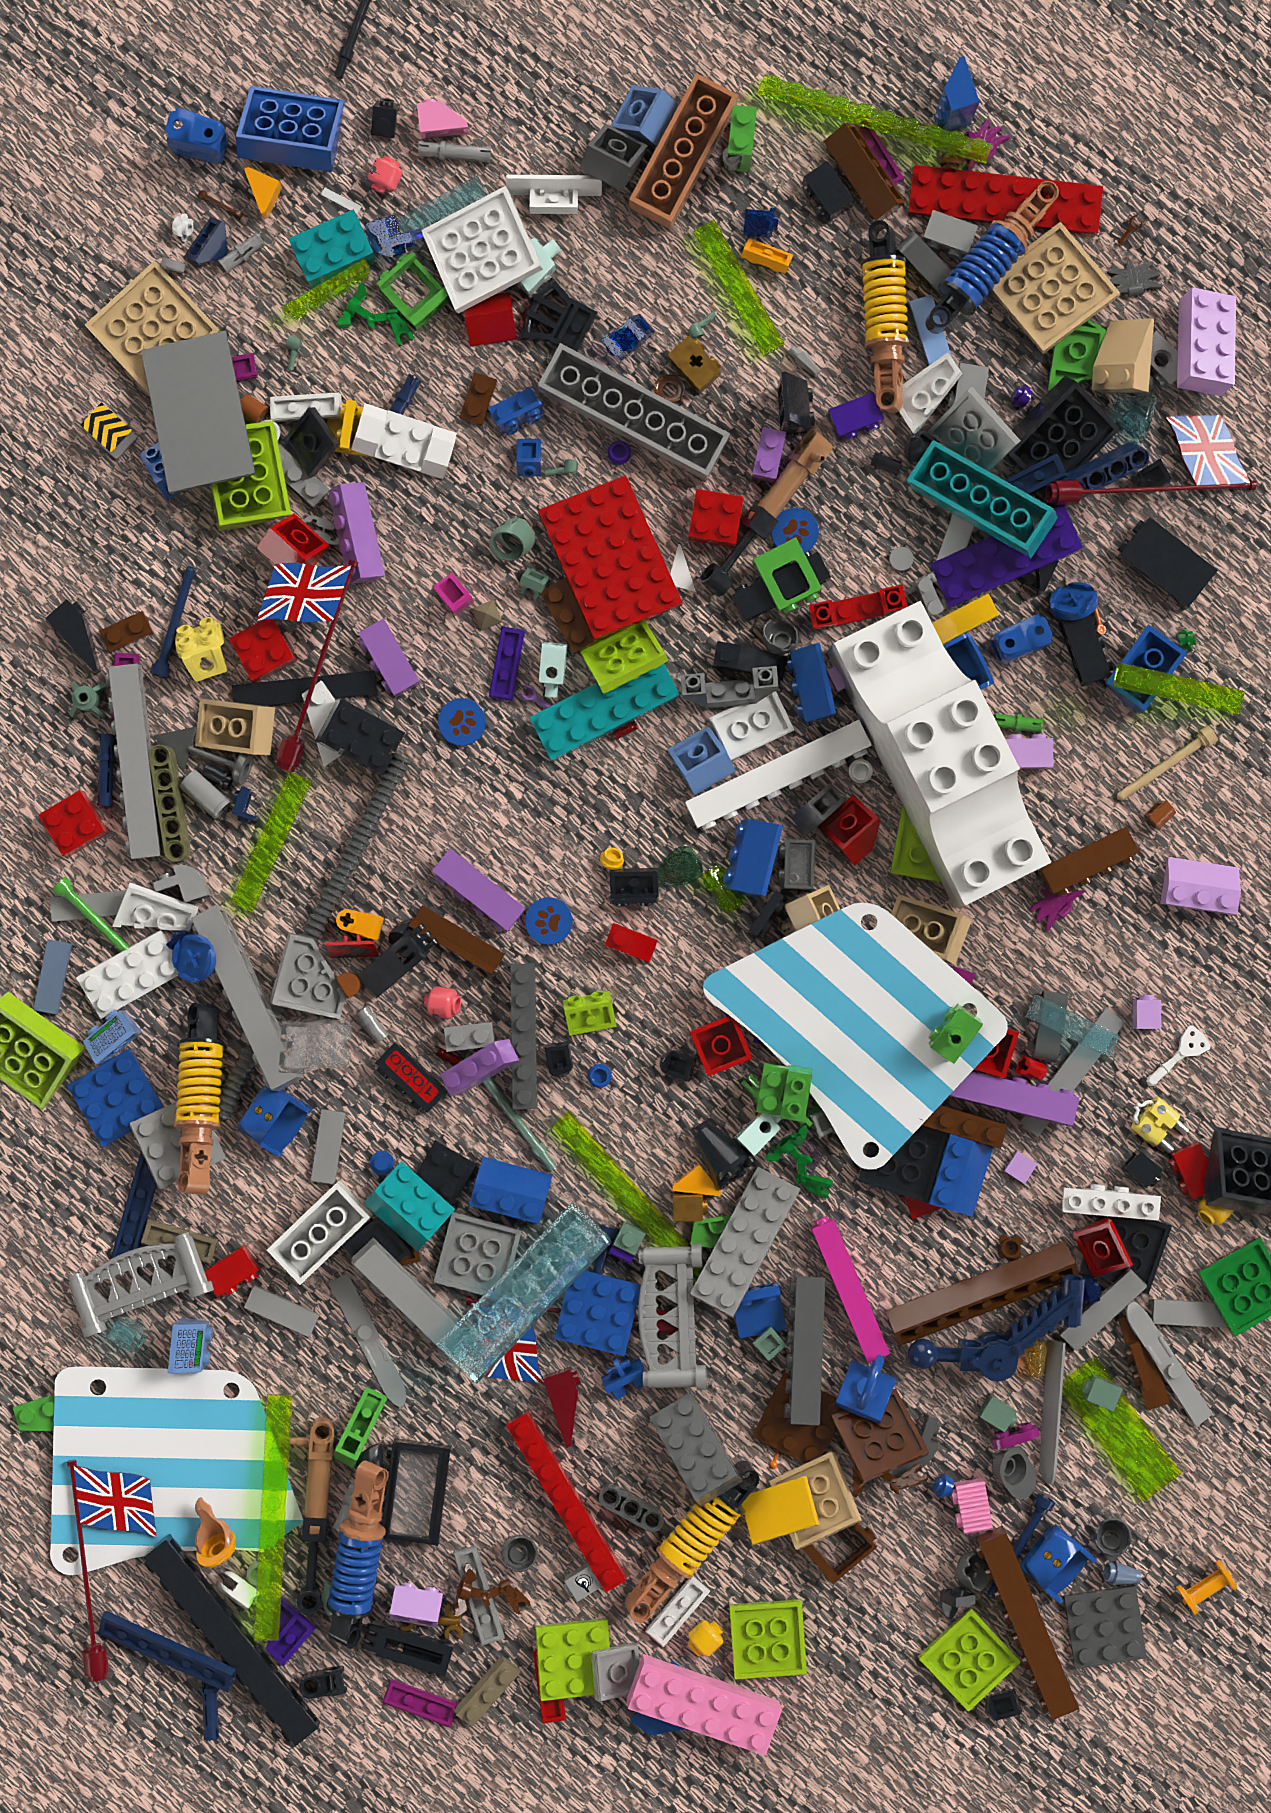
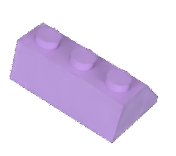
M1167 857L1160 904L1228 915L1238 914L1241 894L1238 867Z

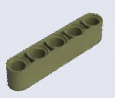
M156 745L150 749L149 762L164 853L170 861L182 862L189 858L191 846L182 790L179 788L180 778L176 754L169 746ZM164 749L167 753V758L161 763L158 760V753ZM166 773L171 777V782L168 786L162 784V776ZM169 797H172L175 801V805L171 810H168L165 805ZM172 821H176L179 826L175 834L169 829ZM177 844L182 847V855L180 857H176L173 853V849Z

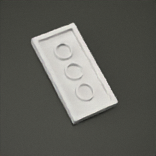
M159 930L80 974L76 979L100 1019H102L112 1011L120 1009L177 977L179 972L172 963L173 949L162 930Z

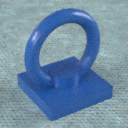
M876 1355L871 1367L851 1360L834 1406L880 1424L897 1379L881 1372L884 1363L883 1355Z

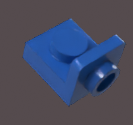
M517 439L516 464L518 476L528 478L541 476V439Z

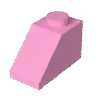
M426 99L422 103H417L422 139L469 134L467 122L443 102L436 101L435 99Z

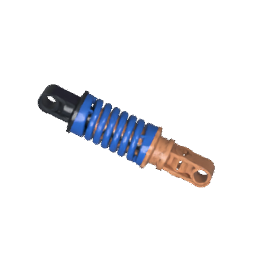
M1051 181L1042 182L1015 212H1008L1004 221L994 220L985 235L981 236L974 247L968 251V254L962 258V261L956 265V269L950 272V276L939 283L938 289L943 298L926 318L925 324L928 331L933 334L942 333L959 312L972 316L979 304L983 302V298L988 296V292L994 289V285L998 284L1000 278L1006 275V271L1011 269L1012 264L1018 261V256L1026 254L1028 251L1026 240L1034 235L1033 228L1058 197L1059 190L1055 183ZM1040 192L1048 193L1050 199H1044ZM933 316H940L944 324L935 323Z
M366 1460L359 1464L355 1473L356 1479L352 1502L348 1510L349 1519L343 1520L339 1527L340 1542L337 1546V1559L335 1560V1568L333 1570L334 1576L326 1604L327 1609L333 1613L328 1633L329 1638L349 1649L354 1648L358 1644L361 1637L363 1618L372 1613L374 1586L376 1584L377 1568L382 1549L381 1542L386 1533V1529L379 1522L382 1520L381 1510L385 1486L388 1480V1471Z

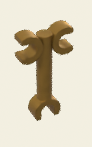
M447 1603L445 1606L447 1616H439L438 1626H447L445 1630L446 1639H449V1632L453 1629L458 1631V1639H462L461 1615L455 1616L450 1611V1603ZM409 1623L408 1625H401V1630L408 1631L413 1626L424 1625Z

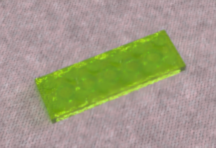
M1093 1356L1063 1379L1062 1393L1142 1501L1145 1502L1181 1475L1182 1472L1123 1393H1121L1114 1411L1089 1402L1083 1397V1384L1087 1378L1090 1379L1091 1374L1115 1383L1098 1359Z

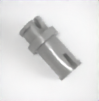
M726 147L723 152L725 168L728 167V171L738 169L742 156L728 154V147Z
M368 1005L355 1014L361 1021L359 1024L362 1027L365 1026L376 1043L389 1035L377 1020V1014L375 1012L372 1013Z

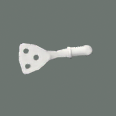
M1188 1026L1180 1038L1178 1051L1167 1062L1160 1064V1067L1152 1075L1147 1077V1084L1149 1086L1158 1084V1081L1168 1074L1170 1069L1184 1057L1198 1056L1209 1050L1210 1044L1204 1034L1194 1026Z

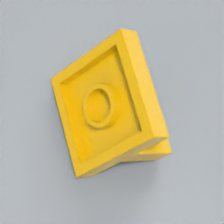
M346 400V404H342L340 418L327 420L328 427L340 442V445L334 452L371 457L351 450L363 407L358 406L354 400Z

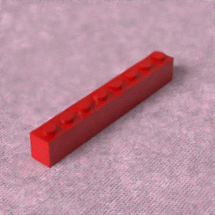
M528 1408L509 1419L506 1427L605 1593L627 1580L625 1570Z

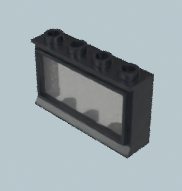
M398 1438L394 1439L393 1444H388L386 1459L391 1460L390 1468H385L388 1471L387 1491L384 1492L382 1504L384 1514L379 1522L386 1529L383 1538L439 1545L452 1445Z

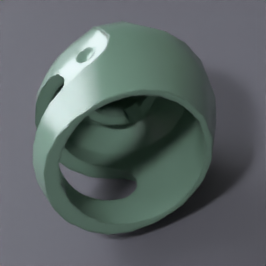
M522 518L506 520L492 532L489 548L497 558L504 561H515L526 555L534 546L535 532L532 526ZM497 535L501 543L512 551L510 554L499 550L495 541ZM511 535L516 540L521 541L517 547L509 543Z

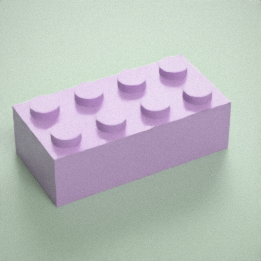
M1192 287L1179 300L1177 388L1222 396L1235 385L1236 296Z

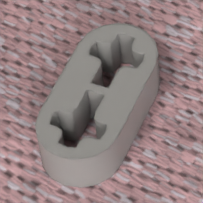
M313 515L303 520L306 524H312L313 521H317L316 525L323 528L322 532L314 531L329 545L339 546V538L332 541V537L326 534V530L335 532L334 522Z

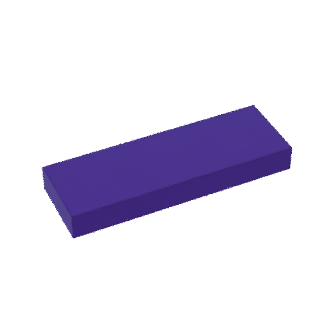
M501 626L489 697L513 701L525 630Z

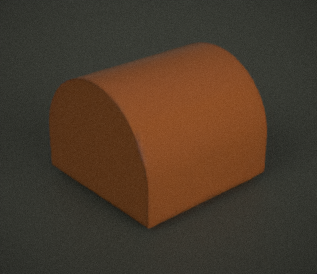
M249 394L245 395L241 400L244 420L249 424L260 423L269 407Z
M1159 800L1144 814V818L1155 829L1160 830L1176 814V811L1168 801Z
M343 973L336 977L347 998H352L360 992L362 982L356 974Z

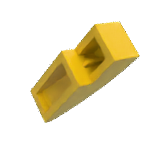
M988 593L932 622L942 644H945L997 618L999 613Z

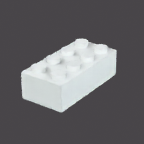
M338 1181L278 1238L267 1251L301 1285L373 1214L341 1181Z

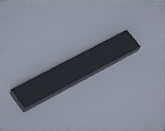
M374 670L318 676L316 682L317 684L322 680L334 699L378 695ZM313 677L232 685L233 702L261 706L304 702L302 694L309 689Z

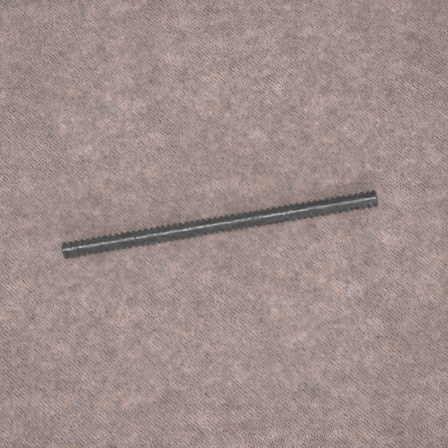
M397 753L391 754L393 757L384 775H381L382 779L377 781L379 785L374 787L375 792L371 793L370 796L372 798L367 801L369 804L367 807H364L365 812L364 814L361 813L360 816L362 818L357 821L359 824L357 827H354V834H350L352 838L347 840L348 846H344L345 852L340 854L341 859L337 860L338 865L337 867L334 866L333 870L335 871L330 874L331 879L327 880L326 883L328 885L327 887L324 886L323 890L325 891L323 894H320L321 899L317 900V907H313L314 913L309 915L311 917L310 921H306L308 925L303 927V934L300 933L301 936L314 939L317 946L319 945V938L322 939L323 937L321 935L322 932L326 931L325 926L329 925V918L332 919L333 917L331 915L332 912L336 911L335 906L340 903L338 902L339 898H343L342 892L347 890L345 886L350 884L349 878H353L352 873L353 871L356 872L357 869L355 867L360 864L359 859L363 858V851L366 852L367 850L365 848L366 845L370 844L369 839L373 838V831L376 832L377 830L375 828L376 825H380L379 819L384 817L382 815L383 811H387L385 807L390 805L391 802L389 800L394 797L392 794L394 791H397L396 786L397 784L400 785L401 782L399 780L404 777L403 772L407 771V764L410 765L411 763L409 759ZM269 1002L278 1021V1019L282 1018L281 1013H284L285 1009L283 1006L274 1005ZM246 1042V1047L241 1049L243 1053L238 1055L239 1061H235L234 1064L236 1066L231 1069L232 1074L228 1075L229 1080L224 1083L226 1085L225 1088L221 1089L222 1094L218 1095L220 1104L215 1105V1107L220 1108L219 1118L223 1120H230V1113H234L233 1107H237L238 1103L236 1101L241 1099L240 1093H244L245 1090L243 1088L244 1086L247 1087V1080L251 1079L250 1074L254 1073L255 1070L253 1068L257 1066L252 1057V1054H254L252 1047Z

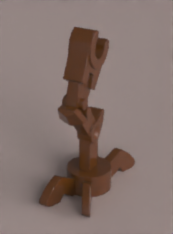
M920 1463L913 1465L899 1478H895L889 1472L879 1476L890 1485V1489L896 1494H899L901 1489H912L926 1483L928 1480L927 1474L921 1477L915 1475L916 1472L921 1470ZM853 1465V1483L851 1488L853 1496L857 1497L865 1490V1487Z
M466 1563L464 1567L466 1573L462 1576L457 1589V1602H454L451 1608L454 1610V1615L459 1616L467 1611L465 1601L470 1596L482 1599L486 1606H490L489 1599L500 1594L505 1595L513 1611L518 1615L521 1614L517 1607L520 1602H525L528 1607L531 1604L529 1599L517 1587L514 1588L509 1584V1579L500 1581L497 1586L488 1590L472 1587V1582L477 1577L470 1564Z

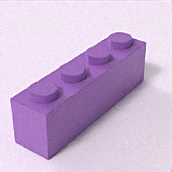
M365 482L339 484L328 490L329 503L332 506L334 526L337 529L339 549L343 556L344 565H349V560L359 562L358 567L354 568L349 584L371 582L385 576Z
M452 849L447 851L432 870L436 874L434 877L436 881L444 887L447 884L455 889L453 894L463 902L467 898L474 904L472 909L482 917L486 913L493 919L490 923L501 932L503 929L509 931L526 910L524 906Z

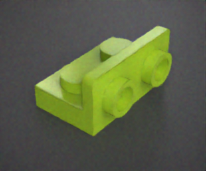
M596 991L586 996L574 995L563 1000L569 1036L617 1027L610 991Z

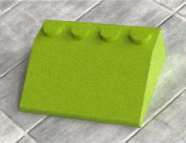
M274 421L246 424L256 475L210 485L219 531L243 528L291 515Z
M7 992L0 998V1080L43 1110L77 1064L86 1048L10 992Z

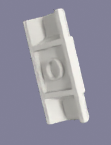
M364 403L351 450L443 479L457 433Z

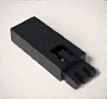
M423 923L413 931L408 930L357 975L376 998L429 954V949L438 942L436 938H433L428 943L426 939L432 934L429 930L423 935L419 933L425 928ZM407 945L408 948L404 950L401 954L405 958L409 956L412 952L413 954L404 962H402V957L400 956L398 958L396 954Z
M372 1623L367 1624L366 1629L375 1632V1634L365 1632L363 1638L372 1641V1644L362 1642V1649L375 1652L378 1657L445 1677L455 1644L410 1630L403 1631L400 1627L386 1623L384 1627ZM398 1641L405 1643L402 1652L386 1648L388 1643L393 1644L395 1647H397Z

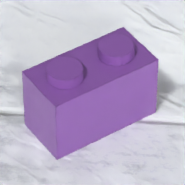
M766 427L762 428L751 479L774 484L786 432Z

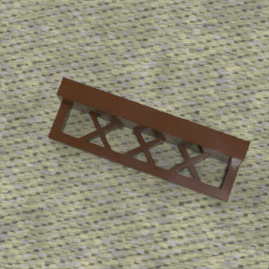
M423 905L409 924L410 927L415 929L423 923L425 928L420 933L424 934L429 930L432 933L429 938H436L438 940L437 943L490 974H494L505 953Z

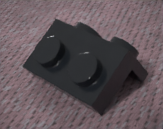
M625 868L609 871L610 904L624 907L639 903L641 906H651L654 903H658V868Z

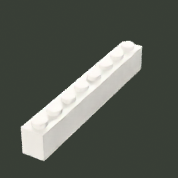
M857 720L686 801L685 805L696 828L702 827L705 831L717 825L715 820L724 817L726 821L738 815L736 810L746 807L747 810L754 808L760 804L759 799L766 796L768 800L781 795L780 790L789 786L790 790L802 785V779L811 776V779H815L825 774L823 769L831 765L833 769H836L846 764L845 759L852 755L857 759L867 754V748L872 745L860 720Z

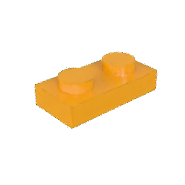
M749 238L741 257L753 264L766 266L774 272L786 274L793 254Z

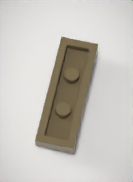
M148 1219L141 1243L147 1245L173 1244L176 1242V1236L189 1232L190 1236L193 1237L200 1260L212 1263L219 1239Z
M501 1655L454 1709L456 1716L474 1726L521 1673L520 1669Z

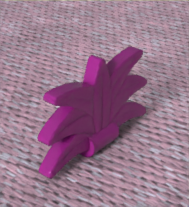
M990 119L980 127L977 134L969 130L967 134L970 140L955 147L956 152L964 150L961 155L963 163L971 158L968 171H972L983 160L987 162L997 153L996 148L1010 139V135L995 137L1002 129L1000 126L987 130Z
M1041 889L1044 899L1035 903L1030 908V911L1040 908L1037 923L1048 915L1046 921V931L1048 932L1056 919L1059 917L1064 919L1073 909L1071 906L1072 902L1085 891H1074L1058 898L1057 894L1050 897L1046 889Z

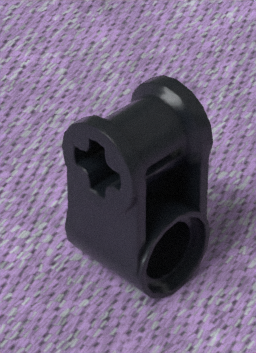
M344 1666L327 1667L305 1673L299 1685L301 1695L307 1699L346 1693L348 1690L347 1686H344L342 1673L345 1671ZM313 1680L317 1683V1687L309 1689L305 1686V1682Z

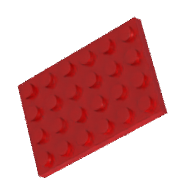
M626 475L538 510L539 517L594 641L683 605Z

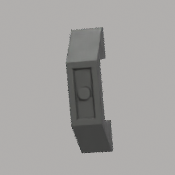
M777 666L752 668L753 678L720 682L706 683L705 673L680 675L682 698L706 708L756 704L779 689Z

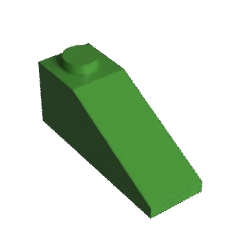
M368 1387L365 1388L334 1451L332 1459L354 1468L388 1398L387 1396Z

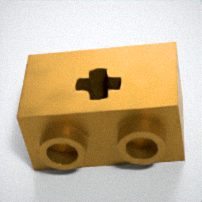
M688 336L667 355V360L698 394H701L721 375V370L719 369L721 365L713 356L709 358L705 354V348L698 339L695 338L693 340ZM692 360L695 362L700 360V367L696 365L692 367Z
M673 1193L674 1222L703 1221V1215H708L707 1198H703L702 1194Z

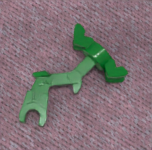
M362 282L357 287L358 292L348 302L343 312V317H339L337 320L338 328H346L351 326V317L353 318L355 314H358L368 321V325L372 330L375 329L374 323L389 321L399 347L402 346L400 337L404 334L409 337L410 341H413V334L406 322L402 321L397 315L398 309H389L385 313L373 314L361 306L362 301L367 299L366 288Z
M807 1125L801 1126L799 1132H794L784 1137L777 1143V1146L773 1144L769 1147L771 1151L766 1155V1160L778 1161L781 1153H789L798 1164V1173L795 1175L796 1185L801 1183L808 1188V1191L822 1198H828L830 1191L824 1189L823 1186L831 1188L833 1181L829 1178L808 1175L806 1164H811L813 1159L810 1156L802 1155L796 1148L797 1145L803 1146L807 1135Z

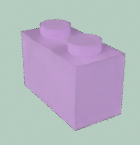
M1021 734L1008 735V739H1005L1020 769L1053 768V738H1046V734H1033L1032 739H1022Z
M401 1583V1586L395 1585L390 1609V1620L437 1628L443 1593H439L438 1589L425 1587V1590L416 1589L415 1585L409 1583Z

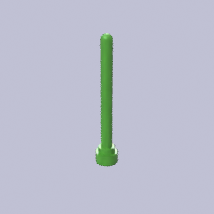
M66 876L51 889L57 896L66 897L121 952L130 947L72 890L74 889L71 886L72 882Z

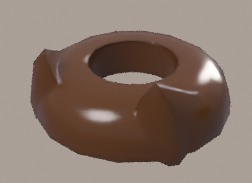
M668 374L658 378L654 386L655 394L674 404L682 401L685 387L679 377ZM666 385H673L676 388V393L673 396H666L662 392Z

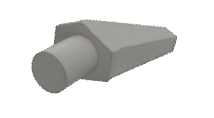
M792 346L789 349L788 353L795 358V362L815 377L820 374V370L807 351H800L796 346Z

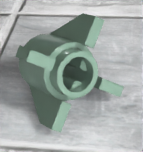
M76 681L71 683L74 692L72 694L73 706L69 715L72 718L76 717L82 710L85 712L94 711L102 719L108 717L99 708L101 704L100 694L108 688L106 682L92 688L89 686H79ZM85 695H88L87 701L84 699Z

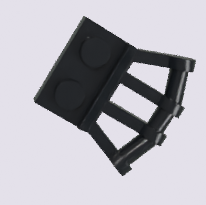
M551 277L547 281L548 284L536 294L533 293L529 308H525L523 312V330L520 332L519 339L549 342L557 347L561 343L578 352L598 312L570 298L555 279ZM555 291L567 305L564 309L545 298ZM543 306L560 315L558 322L555 323L538 314L539 307ZM533 321L553 330L552 333L532 332Z

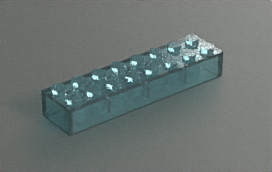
M571 1203L436 1345L477 1384L612 1241L605 1231L574 1203Z

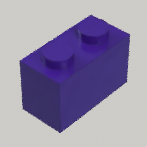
M874 392L830 408L827 413L837 440L843 438L844 441L856 438L858 436L857 433L866 430L867 433L879 429V424L884 420L880 407L876 403Z

